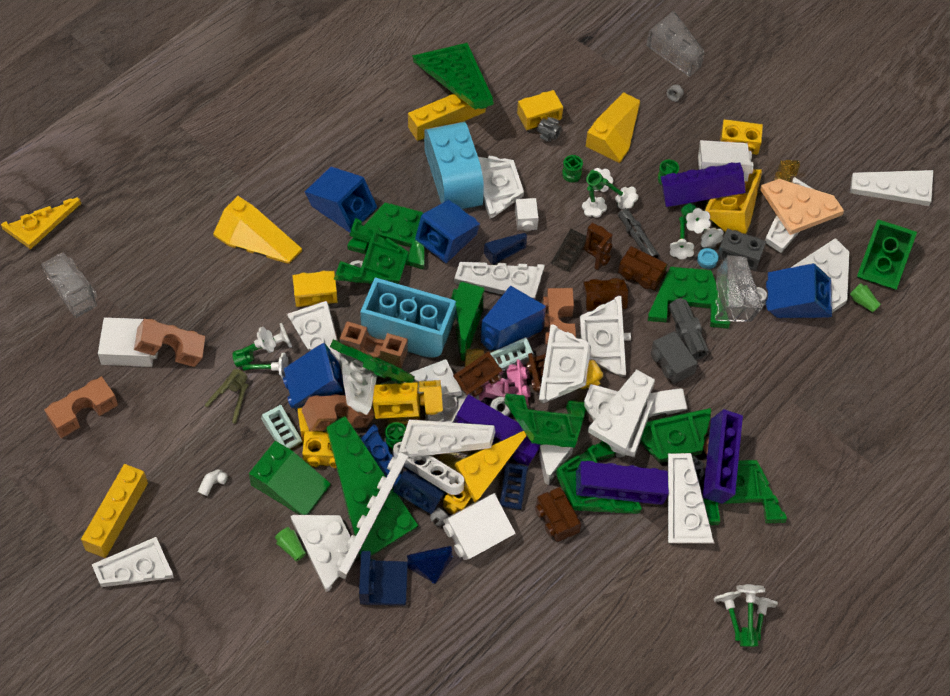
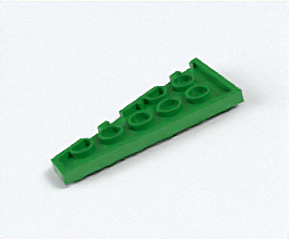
M468 43L412 55L413 62L473 109H484L494 105L493 97Z
M346 416L327 426L326 432L335 459L336 470L341 482L354 536H356L360 530L356 526L362 515L367 516L370 510L367 508V505L372 495L377 497L380 491L377 486L382 476H386ZM393 487L359 551L360 561L361 551H371V556L418 527V524L398 494L393 492Z

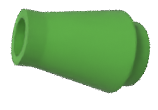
M862 283L850 293L853 301L872 313L881 305L868 286H864Z
M287 527L275 536L276 544L289 554L295 562L306 555L295 530Z

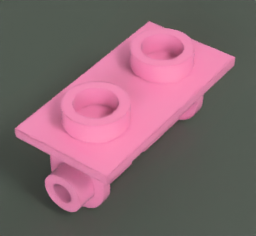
M518 359L517 365H509L507 369L509 385L515 384V386L509 387V394L525 395L526 404L529 406L528 398L531 397L530 388L527 385V379L530 377L529 370Z

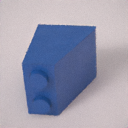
M330 167L305 191L314 209L348 232H351L355 218L363 222L377 208L364 177L334 167Z
M447 200L421 215L415 240L447 263L477 235L480 223L474 217L464 212L460 206Z
M815 263L768 272V280L766 281L768 299L766 300V307L776 318L832 317L831 278Z
M510 285L482 320L481 343L487 349L496 351L525 337L529 338L541 332L544 328L546 306Z
M325 343L318 345L284 368L286 377H283L285 387L289 389L290 395L287 398L291 408L296 410L297 408H303L309 397L316 395H345L339 359Z

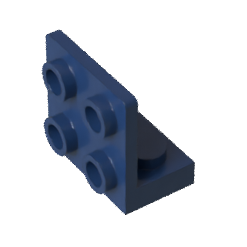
M410 469L403 472L393 491L430 514L433 513L445 491ZM434 471L431 473V474H433V475H435V476H438V475H439V474L435 473Z
M361 551L360 605L405 606L408 563L406 561L371 560V551Z

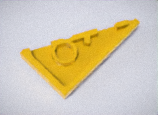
M78 197L63 201V205L52 209L51 206L34 211L32 214L20 216L21 220L10 224L7 221L3 222L1 227L31 250L81 205V201Z
M525 431L455 463L458 472L464 477V484L474 503L480 499L527 436Z

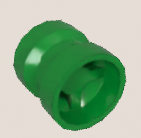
M569 155L564 159L562 169L564 180L574 183L581 179L583 160L577 155Z
M667 159L660 163L657 178L660 185H662L661 176L679 173V164L676 161Z
M394 422L386 428V444L392 451L394 445L403 440L406 427L402 423Z

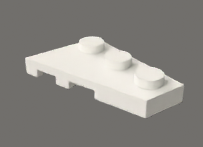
M156 537L92 564L101 587L174 578Z

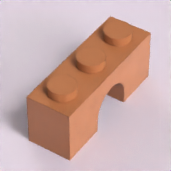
M547 288V297H543V305L547 309L544 327H548V332H545V345H548L551 325H555L558 329L566 333L569 332L576 337L575 324H566L559 320L562 317H572L573 288Z
M144 318L137 328L134 350L155 356L162 344H168L175 351V362L195 367L203 357L205 336L195 331H186L174 325H165L156 320Z
M348 321L340 337L342 344L387 361L399 368H402L408 353V339L387 333L384 340L376 339L368 333L367 327Z
M101 376L96 380H91L79 390L72 391L65 398L51 403L44 411L60 438H63L80 428L76 414L81 409L92 408L101 416L118 406L115 394Z
M338 394L309 397L302 408L309 431L326 430L327 426L335 422L337 416L341 418L346 416L353 428L367 427L375 416L372 406L367 415L357 412L347 405L346 395Z

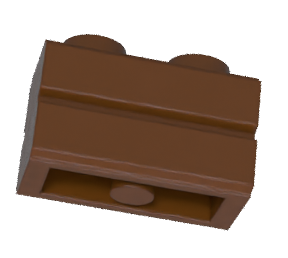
M630 246L620 262L618 273L627 280L632 279L638 282L645 289L650 288L655 291L665 276L668 264Z
M561 487L537 497L535 511L538 517H543L546 522L545 530L549 537L553 536L555 541L559 542L580 532L581 522Z

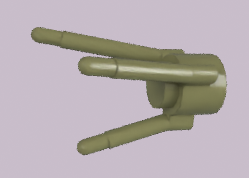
M233 369L225 382L205 403V407H208L227 389L234 392L240 390L232 423H236L245 391L248 388V384L245 383L248 378L247 375L239 369Z

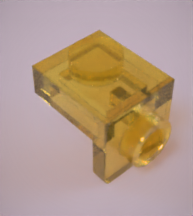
M780 161L778 170L775 173V180L782 179L790 182V176H795L798 173L800 161Z

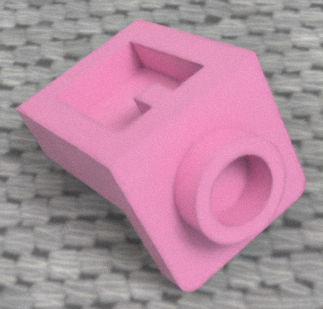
M502 378L494 385L489 383L484 386V391L479 394V401H482L485 397L491 399L505 397L506 393L509 394V380Z

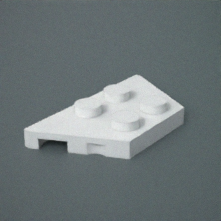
M489 156L488 158L478 157L484 182L483 199L489 218H493L515 203L516 199L522 198L524 190L514 160L499 159L494 156Z
M617 296L614 300L580 316L581 339L591 345L589 360L593 359L600 368L625 377L621 296Z
M555 325L550 327L539 395L541 403H546L586 385L591 345L583 339L576 338L569 332L566 333L558 329Z
M290 516L325 591H330L332 584L339 578L337 576L339 568L336 567V564L341 555L346 556L349 551L346 545L351 536L341 516Z

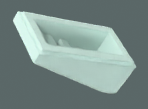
M525 337L490 354L497 364L496 358H501L502 363L498 365L504 371L509 368V365H517L518 359L523 365L527 364L529 361L528 354L533 353ZM517 352L518 356L514 358L513 353ZM505 355H509L510 360L506 361Z
M282 405L262 414L261 420L275 441L289 449L303 442ZM276 417H280V420L274 423L271 422ZM282 423L285 424L284 427H282V428L276 430V428H275L276 426H278V425H280V424H282ZM289 430L290 433L280 437V433ZM292 436L295 439L287 444L283 442Z

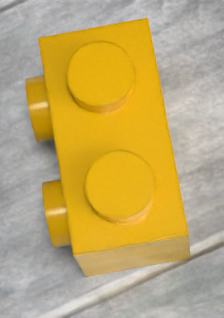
M551 90L518 101L517 114L525 129L530 130L538 127L541 120H547L548 117L561 120L563 106L555 91Z
M320 271L293 275L296 307L312 306L325 301L328 304L338 303L336 281L334 280L335 272Z
M418 382L374 385L372 403L375 418L419 416L420 393Z

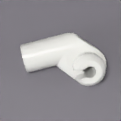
M217 469L206 474L198 492L208 496L213 484L226 483L228 479L227 473Z

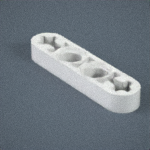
M402 441L394 445L393 455L396 459L399 455L398 452ZM430 455L407 457L404 464L406 468L451 495H457L464 490V477ZM417 460H423L426 463L423 465H417L414 462ZM436 470L443 472L441 475L438 476L431 474L433 471Z

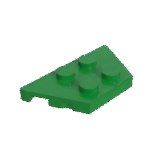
M711 408L649 421L646 423L640 443L659 463L668 462V454L691 453L692 456L700 455L703 453L711 417Z

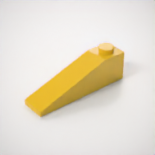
M623 92L587 132L586 147L620 163L630 149L640 100Z
M753 169V173L749 174L748 182L745 181L746 193L709 200L705 211L709 212L710 220L725 232L728 228L741 233H747L753 215L762 170Z
M239 196L224 209L213 233L214 237L229 247L236 248L237 246L247 249V252L264 254L267 258L290 264L302 252V248L257 208Z

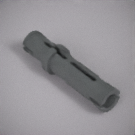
M628 208L621 210L618 213V217L625 225L626 232L631 234L641 251L658 259L660 255L641 229V223L635 220ZM630 222H631L632 225L635 227V229L637 230V232L634 231V229H633L632 226L630 225ZM641 238L643 239L648 248L644 246V244L640 240Z

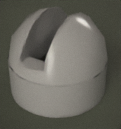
M677 84L667 89L668 98L674 102L682 98L684 90Z
M438 506L430 515L431 522L435 518L438 520L435 524L436 526L444 525L443 520L449 517Z

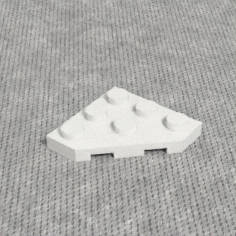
M836 238L792 266L797 267L815 263L831 278L832 313L846 304L848 293L849 251Z
M590 384L584 400V406L593 421L618 391ZM647 400L626 453L609 445L613 452L635 457L653 401Z

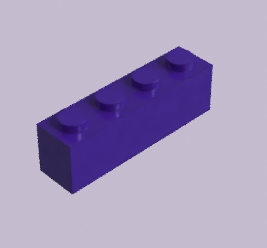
M731 162L722 166H709L705 169L688 170L683 173H670L666 176H661L662 192L666 207L746 193L744 172L740 162Z
M469 394L452 422L493 425L495 427V435L492 445L524 431L517 421ZM526 436L511 457L517 463L529 466L540 445L532 443L528 436Z
M723 409L711 419L703 498L723 504L735 495L743 415Z
M581 461L576 471V495L663 505L669 495L668 471L658 468H639L634 465L621 466L615 463L603 464L595 463L594 461Z

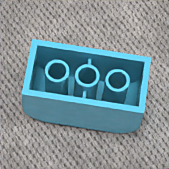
M466 122L425 129V154L441 204L450 200L460 206L461 209L483 205L484 182L481 165Z
M375 277L360 311L361 326L367 327L368 333L376 339L384 340L387 333L408 339V352L424 357H438L443 351L456 317V301Z

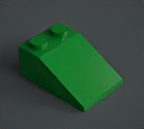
M877 219L857 277L897 290L917 232Z
M460 281L458 289L454 288L451 299L456 301L454 326L461 361H465L484 310L485 288Z
M277 441L273 442L249 472L251 486L298 515H308L331 486L329 481L301 457Z

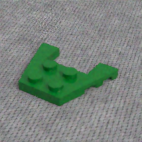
M385 202L364 226L368 229L372 227L377 231L376 234L385 240L389 238L396 244L410 247L406 265L424 270V246L415 240L423 212ZM353 237L349 241L347 248L350 251L365 254L369 243Z
M355 218L349 236L369 243L361 268L340 261L334 280L372 284L376 277L399 284L409 251L389 238L385 240L376 234L377 231L372 227L368 229L362 225L361 220Z
M670 267L648 314L647 321L666 323L668 305L675 299L682 298L687 300L689 307L710 308V327L728 329L730 321L712 270Z
M332 340L330 348L363 362V367L373 371L374 374L383 378H391L390 380L396 383H413L415 376L370 354H365L356 348L346 346L337 340Z
M505 394L504 403L532 443L575 448L586 411L584 402L568 400L566 406L568 414L528 410L525 395Z
M602 440L598 444L589 447L581 455L575 456L557 468L555 473L563 492L574 511L640 513L642 508L639 502L576 495V471L580 462L594 461L598 463L597 461L612 458L616 454L609 444Z
M739 460L735 495L723 504L762 502L765 524L786 523L787 516L785 512H782L776 495H773L769 482L758 461ZM704 498L710 526L719 525L718 504L721 503Z

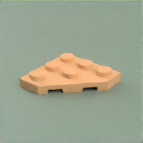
M782 179L761 185V192L790 235L843 215L844 210L834 195Z

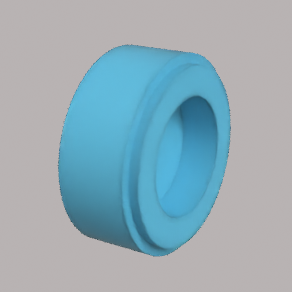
M704 248L699 252L697 262L702 268L712 269L717 265L718 254L711 248Z

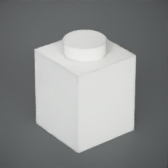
M536 198L516 199L517 231L537 230L538 211Z

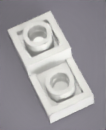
M683 389L650 393L648 400L653 401L649 417L663 413L670 415L688 410Z

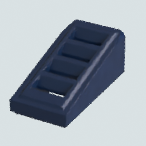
M521 233L487 242L484 244V255L492 265H495L525 249L527 235L526 233Z
M506 463L500 498L501 507L522 509L528 466ZM509 473L520 474L522 477H511ZM508 481H513L521 484L520 486H515L507 483ZM506 489L517 490L519 494L507 493ZM505 497L518 499V503L505 501Z

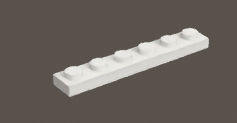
M400 452L397 459L392 457L387 467L390 470L387 478L382 476L377 486L380 489L377 497L372 495L367 505V508L370 509L367 516L362 515L356 526L360 529L358 534L350 537L346 545L349 548L347 555H341L336 564V567L339 568L337 576L343 579L346 578L407 460V455Z

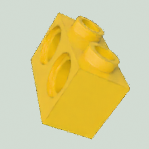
M724 119L720 142L748 143V150L752 154L758 155L762 141L763 124Z
M305 431L302 452L303 460L311 467L323 465L337 468L327 432ZM315 448L320 449V450L317 451V452H312V451H311L312 449H315Z

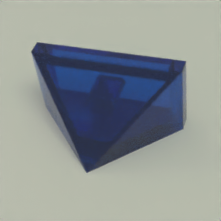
M452 546L407 555L408 569L436 584L452 560Z

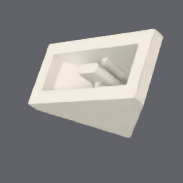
M540 445L539 459L544 481L547 485L556 476L557 468L566 463L572 455V447Z

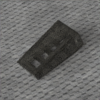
M570 229L551 264L570 272L585 250L586 236ZM572 240L580 243L579 246L574 243H571ZM568 246H570V247L576 249V251L574 252V251H571V250H569V249H567V248H568ZM564 252L572 255V258L563 255ZM559 259L568 261V265L559 262Z

